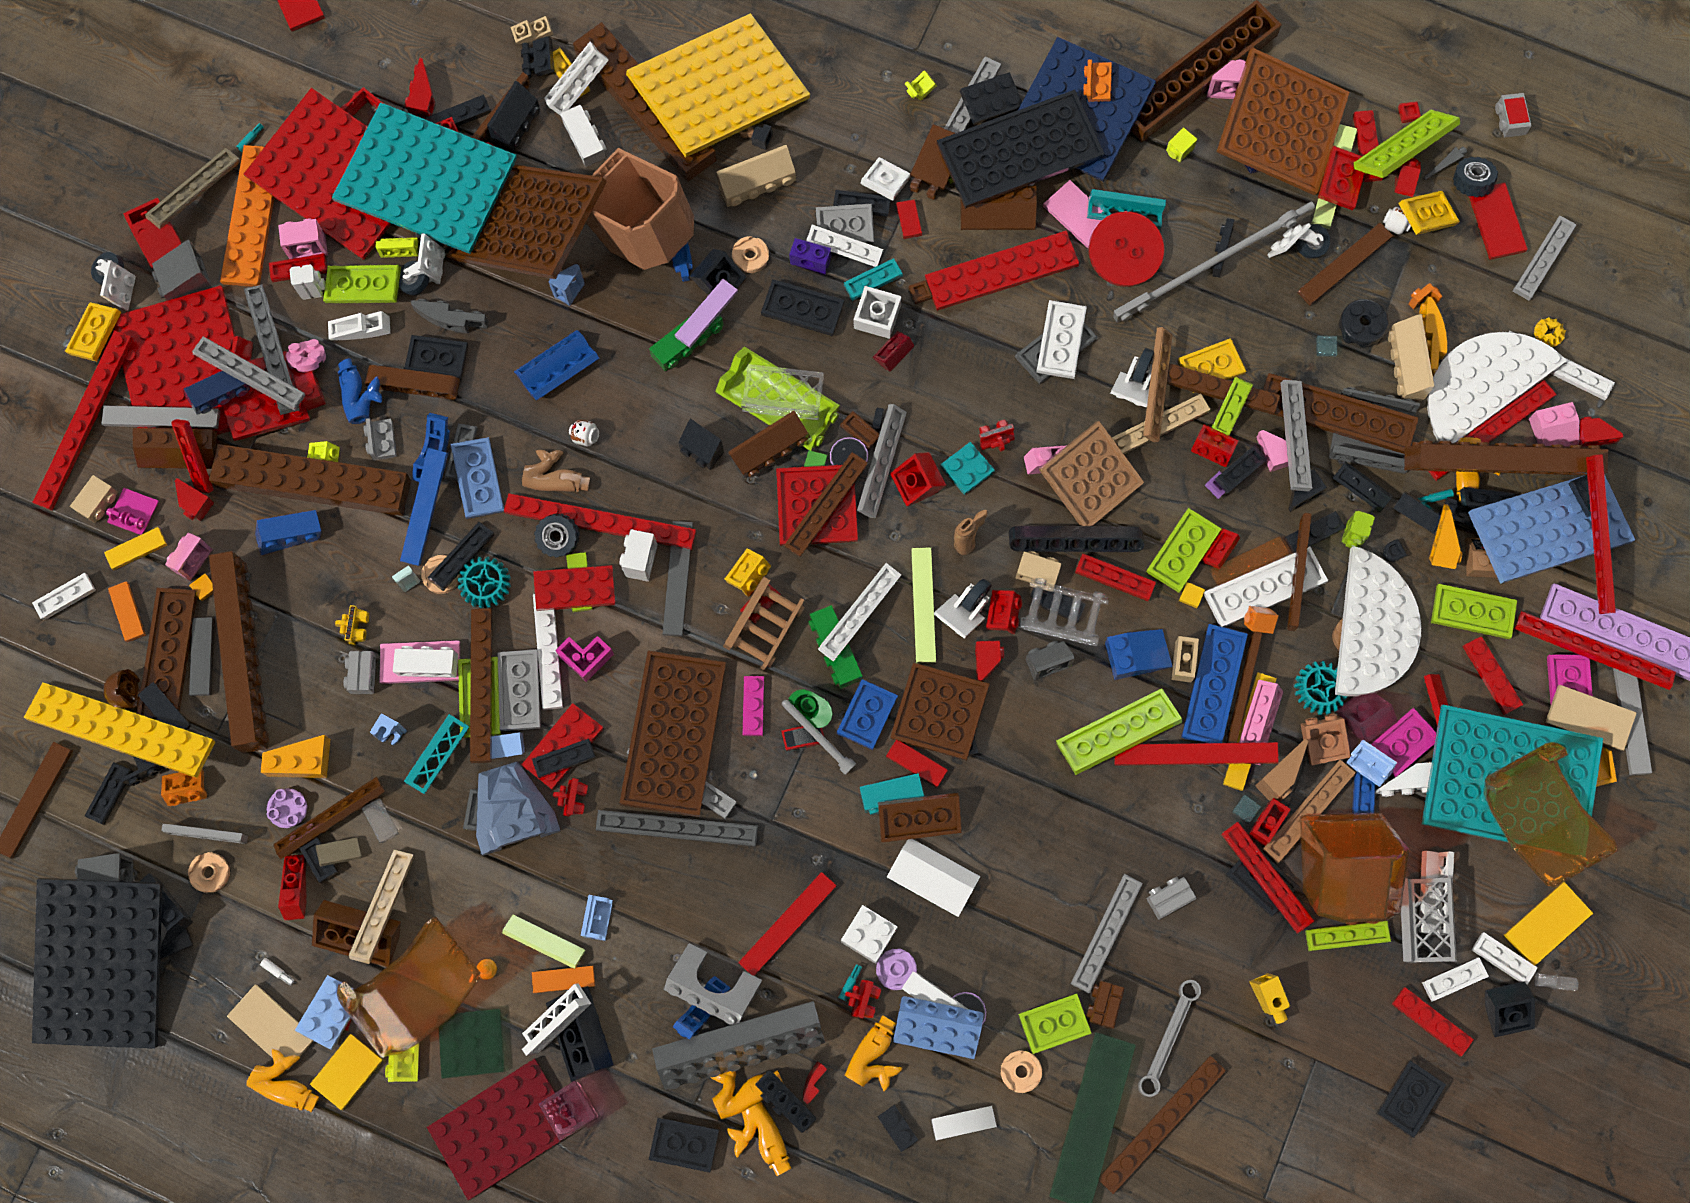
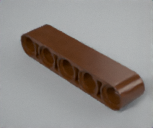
M378 365L369 366L365 385L368 387L372 380L378 377L380 381L379 390L451 400L457 398L460 379L455 376Z

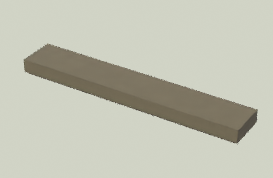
M225 148L145 214L146 218L161 229L240 163V159Z

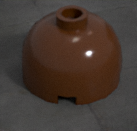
M129 669L117 671L106 679L103 691L104 697L111 706L124 710L134 708L139 704L140 697L138 694L141 689L139 690L137 682L141 681Z

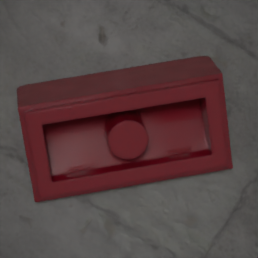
M897 331L872 358L887 371L891 372L912 350L914 344L909 336Z

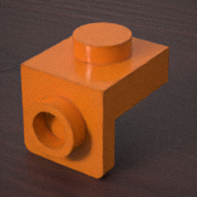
M1429 283L1422 290L1418 288L1411 294L1412 299L1409 305L1415 309L1427 297H1432L1434 302L1438 304L1442 295L1438 288Z

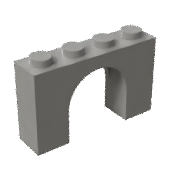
M689 943L668 976L664 990L673 996L687 1001L690 1005H694L708 1014L724 1020L728 1024L740 1023L756 996L762 980L743 971L735 987L729 992L713 993L706 990L698 982L697 974L704 963L707 952Z

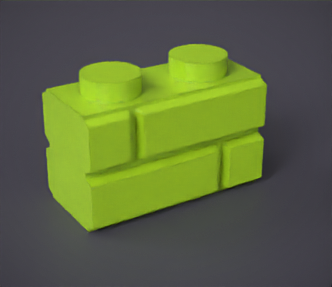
M1355 511L1346 523L1341 542L1346 544L1348 548L1353 546L1361 547L1370 536L1375 517L1361 511Z

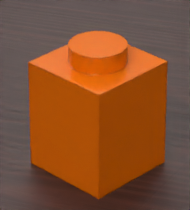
M1249 606L1244 616V625L1251 631L1273 634L1279 615L1270 608Z

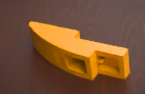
M1427 297L1425 302L1420 305L1419 314H1422L1432 376H1434L1438 370L1439 359L1442 360L1447 353V336L1444 321L1432 297Z

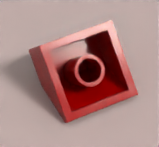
M930 452L914 454L890 473L906 507L935 495L946 486Z

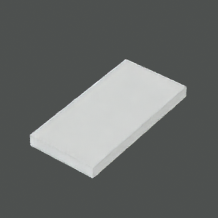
M1049 300L1036 373L1074 379L1086 306Z

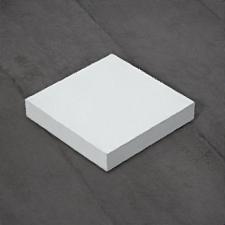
M879 157L861 179V184L893 201L911 176L907 171Z

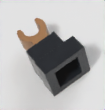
M765 124L763 128L756 126L753 129L749 127L746 128V132H739L742 138L750 137L752 145L764 150L767 149L773 136L771 126Z

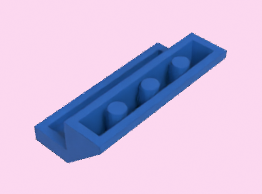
M576 330L514 372L535 400H538L598 360L599 357L588 345L584 336Z

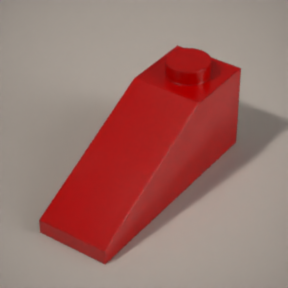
M293 367L292 372L298 390L305 393L302 403L309 411L326 404L314 370L299 372L297 368Z

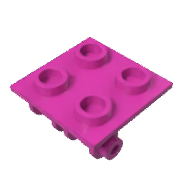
M123 488L115 507L108 508L106 511V515L109 516L107 523L142 535L159 501Z

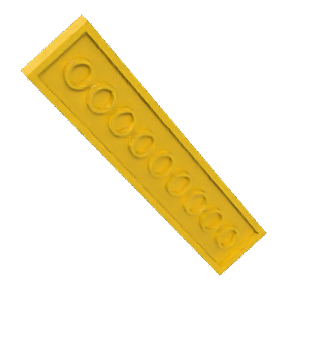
M46 683L41 684L24 716L28 721L198 778L215 744V741L211 738Z

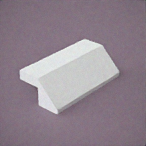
M908 839L887 878L959 917L980 876L914 839Z

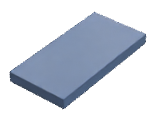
M489 437L451 444L465 518L469 519L504 512Z

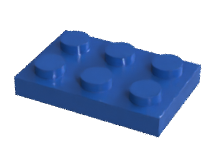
M862 679L837 730V734L873 750L898 695Z

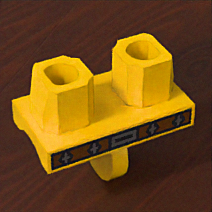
M350 605L349 615L342 614V620H336L335 626L340 627L339 634H345V641L355 645L356 642L366 641V630L358 629V624L368 623L370 614L367 611L359 610L356 606Z

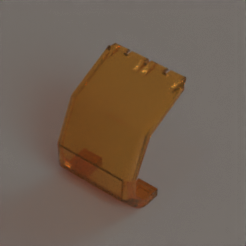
M1550 742L1485 778L1483 794L1493 817L1512 849L1546 886L1554 888L1565 882V877L1572 878L1584 871V867L1588 869L1602 861L1601 857L1607 858L1618 852L1615 840L1583 809L1563 776L1557 761L1568 755L1566 748L1558 743Z
M434 917L424 924L405 953L372 980L356 989H351L346 981L339 984L337 998L381 1057L399 1055L420 1043L455 1014L480 980V971L472 961L469 962V957L460 946H457V942L450 933L445 931V927L439 919Z

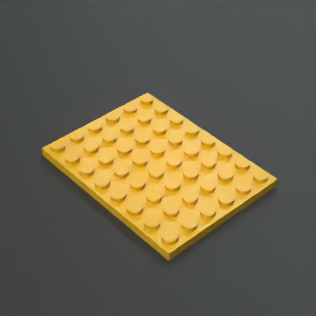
M751 13L634 66L626 72L628 78L685 158L810 98V93Z

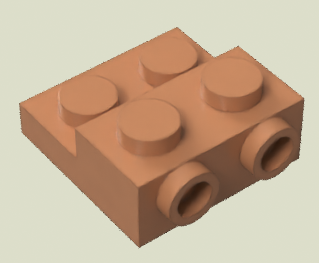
M1332 713L1325 715V719L1318 720L1315 717L1305 719L1306 723L1301 724L1303 740L1305 738L1308 740L1307 753L1310 765L1350 758L1344 718Z

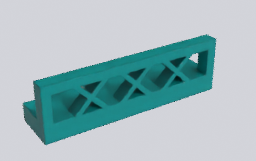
M1092 189L1088 198L1087 218L1103 220L1111 215L1110 211L1112 209L1119 212H1136L1146 218L1148 215H1156L1157 222L1153 223L1160 229L1166 200ZM1092 206L1099 207L1103 212L1100 214L1092 213Z
M449 714L404 782L425 795L470 727ZM455 724L463 728L459 735H450ZM449 740L450 749L448 752L439 753V748L443 742ZM438 757V767L428 770L431 760ZM426 774L428 782L424 788L416 785V782L421 775Z

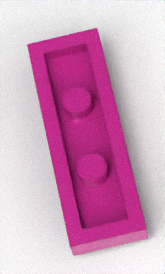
M744 676L743 736H763L764 676Z

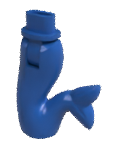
M348 358L338 364L342 404L349 423L361 424L370 418L371 401L382 402V395L379 392L380 381L378 377H375L360 397L362 380L356 366Z

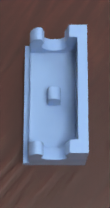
M382 713L370 731L374 737L383 743L390 734H394V739L391 742L392 745L397 744L402 734L407 732L402 725Z
M523 733L492 736V759L523 755L525 752Z
M1362 740L1351 753L1352 756L1346 763L1379 787L1392 774L1397 762L1365 740Z
M593 895L588 896L581 931L582 937L606 941L613 900Z

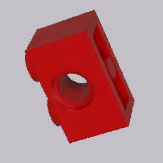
M1271 799L1248 835L1266 846L1270 843L1291 809L1276 799Z

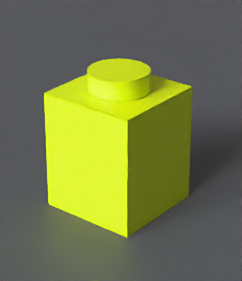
M1183 128L1169 141L1166 151L1171 158L1181 162L1195 148L1197 138Z

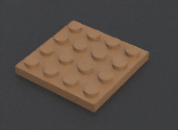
M1096 421L1039 468V471L1080 526H1093L1144 483L1100 421Z

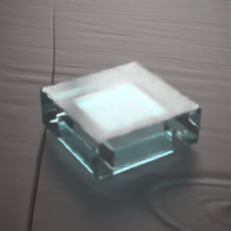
M1317 336V356L1336 357L1337 336Z
M1243 795L1232 812L1247 823H1250L1261 806L1246 795Z

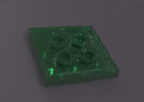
M501 1009L438 1015L441 1079L505 1072Z

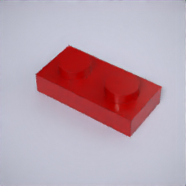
M1222 528L1203 556L1202 561L1205 564L1220 569L1240 540L1239 535Z

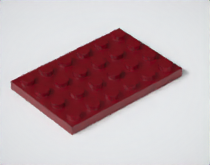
M535 1058L427 1127L468 1201L578 1131L575 1127L566 1134H559L555 1125L560 1124L561 1129L571 1125L568 1122L570 1116L567 1111L564 1112V1106L560 1105L561 1101L557 1100L556 1092Z

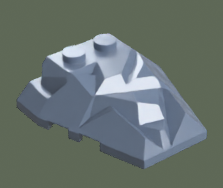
M518 761L479 773L476 837L482 856L500 851L502 846L538 835L544 837L560 832L554 810Z

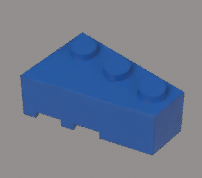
M316 510L257 520L255 535L260 556L319 539L321 528Z

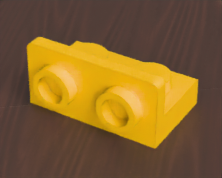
M747 548L728 573L725 581L742 590L749 597L757 588L762 578L768 573L771 565L763 556Z

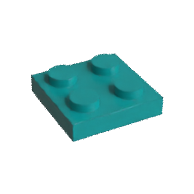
M971 442L940 464L943 471L964 495L995 472L993 467Z

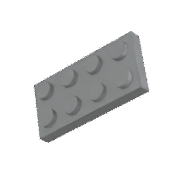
M538 650L498 652L500 730L540 729Z

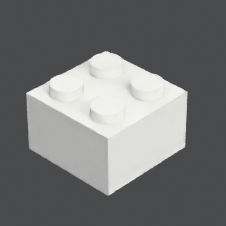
M865 286L854 317V329L890 339L901 307V296Z
M630 530V534L625 537L624 546L626 550L625 554H621L620 565H622L621 567L626 577L649 582L657 549L655 536L651 533Z
M862 905L841 939V943L876 964L895 934L897 926Z

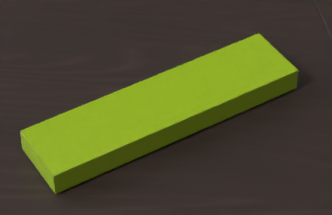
M1388 921L1305 931L1308 951L1391 942Z

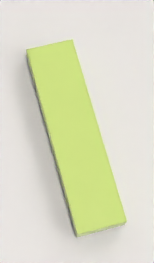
M512 915L502 932L574 969L585 953V949L515 915Z

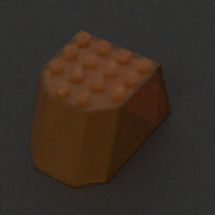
M1382 813L1300 815L1303 892L1318 916L1350 925L1357 924L1358 922L1376 924L1379 921H1387L1401 912L1409 848Z

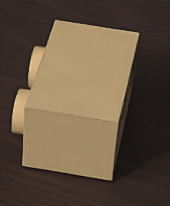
M92 475L70 507L93 523H96L103 517L107 507L115 501L118 492L107 483Z
M1024 552L1016 579L1053 590L1061 563H1058V560L1047 557V559L1040 557L1036 552Z
M1182 636L1177 638L1171 680L1193 681L1195 678L1199 639Z

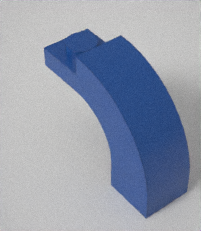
M434 413L427 415L425 442L421 454L413 463L412 480L420 482L428 448L446 452L450 430H447L448 417Z
M715 976L704 987L713 993H726L731 989ZM692 1005L676 1021L673 1028L682 1037H687L690 1040L699 1033L712 1015Z

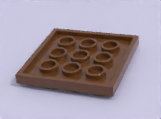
M913 663L890 738L967 761L990 684Z

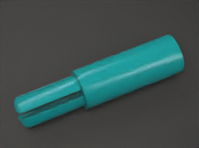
M258 123L236 147L243 152L244 145H250L264 126Z
M1448 489L1417 499L1424 503H1432L1444 500L1447 497L1452 498L1454 493L1452 489Z
M858 964L855 965L838 997L843 1001H847L848 997L845 996V993L852 991L862 969Z

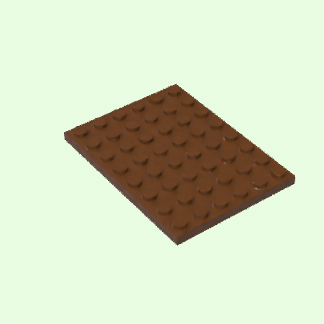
M514 165L471 254L451 247L447 257L454 261L556 279L607 181L603 177Z

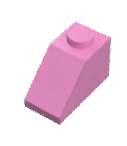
M1260 431L1256 438L1263 455L1267 458L1266 463L1269 471L1272 472L1288 467L1286 440L1267 431Z

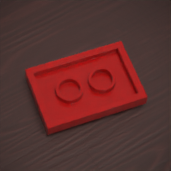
M1333 146L1318 198L1353 210L1356 206L1364 177V172L1354 169V162L1363 156Z

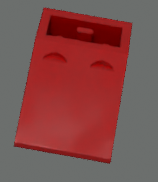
M158 197L123 213L152 269V263L182 244L172 221L159 229L146 218L145 214L161 202Z

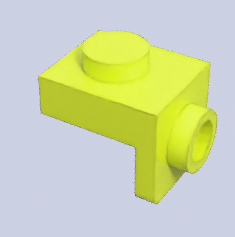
M923 71L911 83L908 81L905 83L908 88L906 90L913 99L916 97L919 100L924 99L937 86L926 71Z

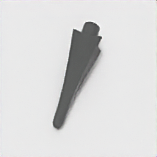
M1455 147L1423 179L1427 180L1442 170L1462 161V157L1467 153V149L1461 147L1458 150Z

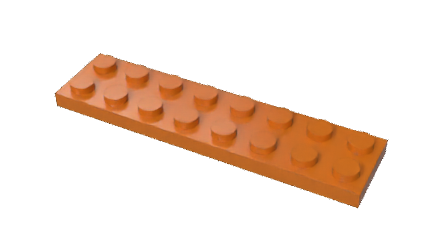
M244 145L220 280L224 285L250 287L260 285L275 197L246 178L243 173L262 151L263 146Z

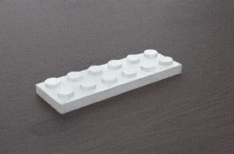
M1311 547L1307 548L1302 593L1328 582ZM1296 553L1205 591L1204 596L1219 626L1226 627L1244 619L1249 606L1270 608L1290 599Z

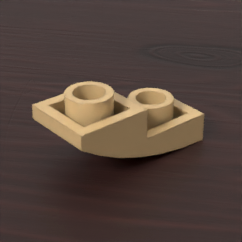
M546 16L531 23L526 20L511 27L516 44L529 43L553 35L549 19Z

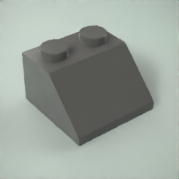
M1053 641L1047 644V647L1044 649L1035 648L1030 650L1025 660L1035 681L1070 668L1075 658L1064 641L1060 643Z

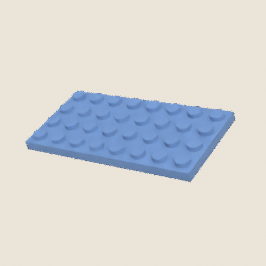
M1605 477L1610 549L1632 543L1635 541V538ZM1575 479L1472 509L1468 512L1500 584L1594 555L1591 516L1586 517L1568 483Z

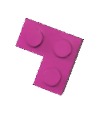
M598 636L584 649L568 637L555 650L558 656L585 682L614 655L612 649Z

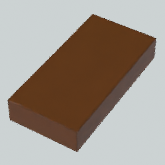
M854 411L840 424V427L848 434L860 440L868 451L878 441L880 433Z

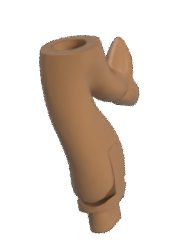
M536 450L541 462L525 465L522 477V486L540 491L574 492L575 489L576 492L580 490L588 491L590 477L582 476V473L561 469L543 475L558 461L563 451L555 450L549 453L545 450Z
M982 510L976 514L974 519L966 518L957 525L954 532V547L959 554L968 555L975 549L976 532L985 523L987 510Z

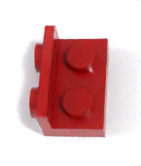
M1203 424L1191 452L1226 467L1239 440Z
M992 590L986 628L989 630L1008 631L1011 634H1015L1016 628L1019 625V609L1022 607L1021 596L1015 591Z

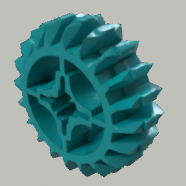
M486 556L484 561L481 557H478L477 563L471 560L472 565L470 567L465 564L464 567L467 571H460L463 577L458 578V582L461 583L458 589L462 591L460 595L466 597L465 601L467 603L471 602L473 607L479 605V608L483 609L485 604L488 608H491V603L498 606V599L501 601L505 600L502 595L509 594V591L505 588L511 587V584L507 582L511 580V577L506 575L509 571L507 568H503L504 564L502 562L498 563L495 558L490 561V558ZM489 570L499 574V581L490 577ZM481 571L478 576H474L477 572ZM470 585L479 588L480 596L470 591ZM496 589L493 593L488 595L490 590Z
M1324 661L1320 665L1317 662H1313L1312 666L1308 664L1305 666V670L1301 669L1299 671L1301 676L1295 678L1299 682L1294 684V688L1299 689L1295 692V696L1301 695L1298 703L1304 701L1306 704L1303 708L1306 709L1310 706L1311 713L1316 709L1318 715H1321L1323 710L1326 714H1330L1331 710L1335 712L1338 710V706L1342 707L1344 705L1342 700L1348 698V696L1336 695L1334 700L1330 702L1328 700L1329 691L1336 688L1338 667L1333 670L1332 663H1329L1327 667ZM1314 674V685L1307 688V679ZM1324 675L1328 676L1332 681L1326 680ZM1321 685V687L1324 686L1326 689L1322 692L1317 687ZM1310 695L1317 696L1319 701H1316Z

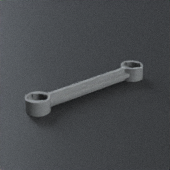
M1187 980L1179 986L1180 999L1148 1074L1138 1082V1090L1145 1097H1153L1160 1091V1083L1158 1081L1192 1001L1199 998L1201 994V987L1194 980ZM1187 983H1192L1191 986L1195 989L1196 996L1193 998H1188L1183 994V987ZM1150 1078L1154 1083V1090H1156L1154 1093L1147 1094L1143 1091L1142 1083L1145 1079Z

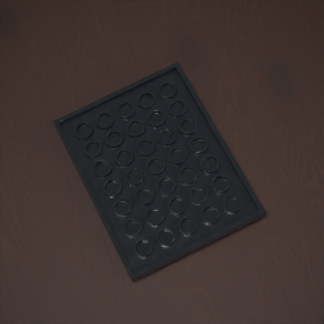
M58 878L37 879L32 1022L33 1044L147 1049L158 1047L163 883Z

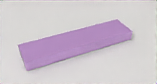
M722 279L678 330L675 337L691 348L734 298L738 290Z

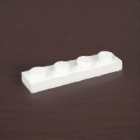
M815 225L811 226L807 242L829 247L833 253L873 267L878 266L883 251L881 248Z

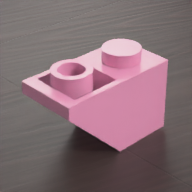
M1066 446L1032 448L1024 456L1027 474H1041L1039 468Z

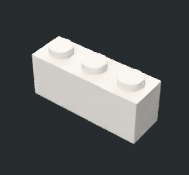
M578 105L560 113L563 124L585 167L605 159L604 151L607 150L603 140H598L597 136L599 133L595 125L591 126L589 122L591 118L588 111H584L581 105Z
M402 646V649H395L393 673L397 676L456 678L458 654L450 647H441L440 650H433L432 647L423 646L421 649Z

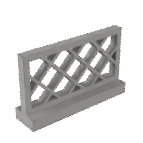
M1452 878L1399 879L1403 962H1457ZM1439 883H1447V892L1441 897L1434 888ZM1415 884H1424L1429 889L1420 897L1416 893ZM1431 892L1440 898L1433 907L1424 901ZM1442 902L1448 906V913L1444 917L1435 911ZM1421 903H1424L1430 909L1423 918L1417 914L1416 909ZM1432 912L1441 919L1434 928L1425 921ZM1443 922L1450 929L1449 934L1445 938L1436 931ZM1422 923L1431 930L1424 939L1418 935V928ZM1433 933L1442 940L1435 949L1426 942ZM1444 943L1451 948V957H1442L1437 952ZM1423 944L1432 950L1426 958H1419V948Z

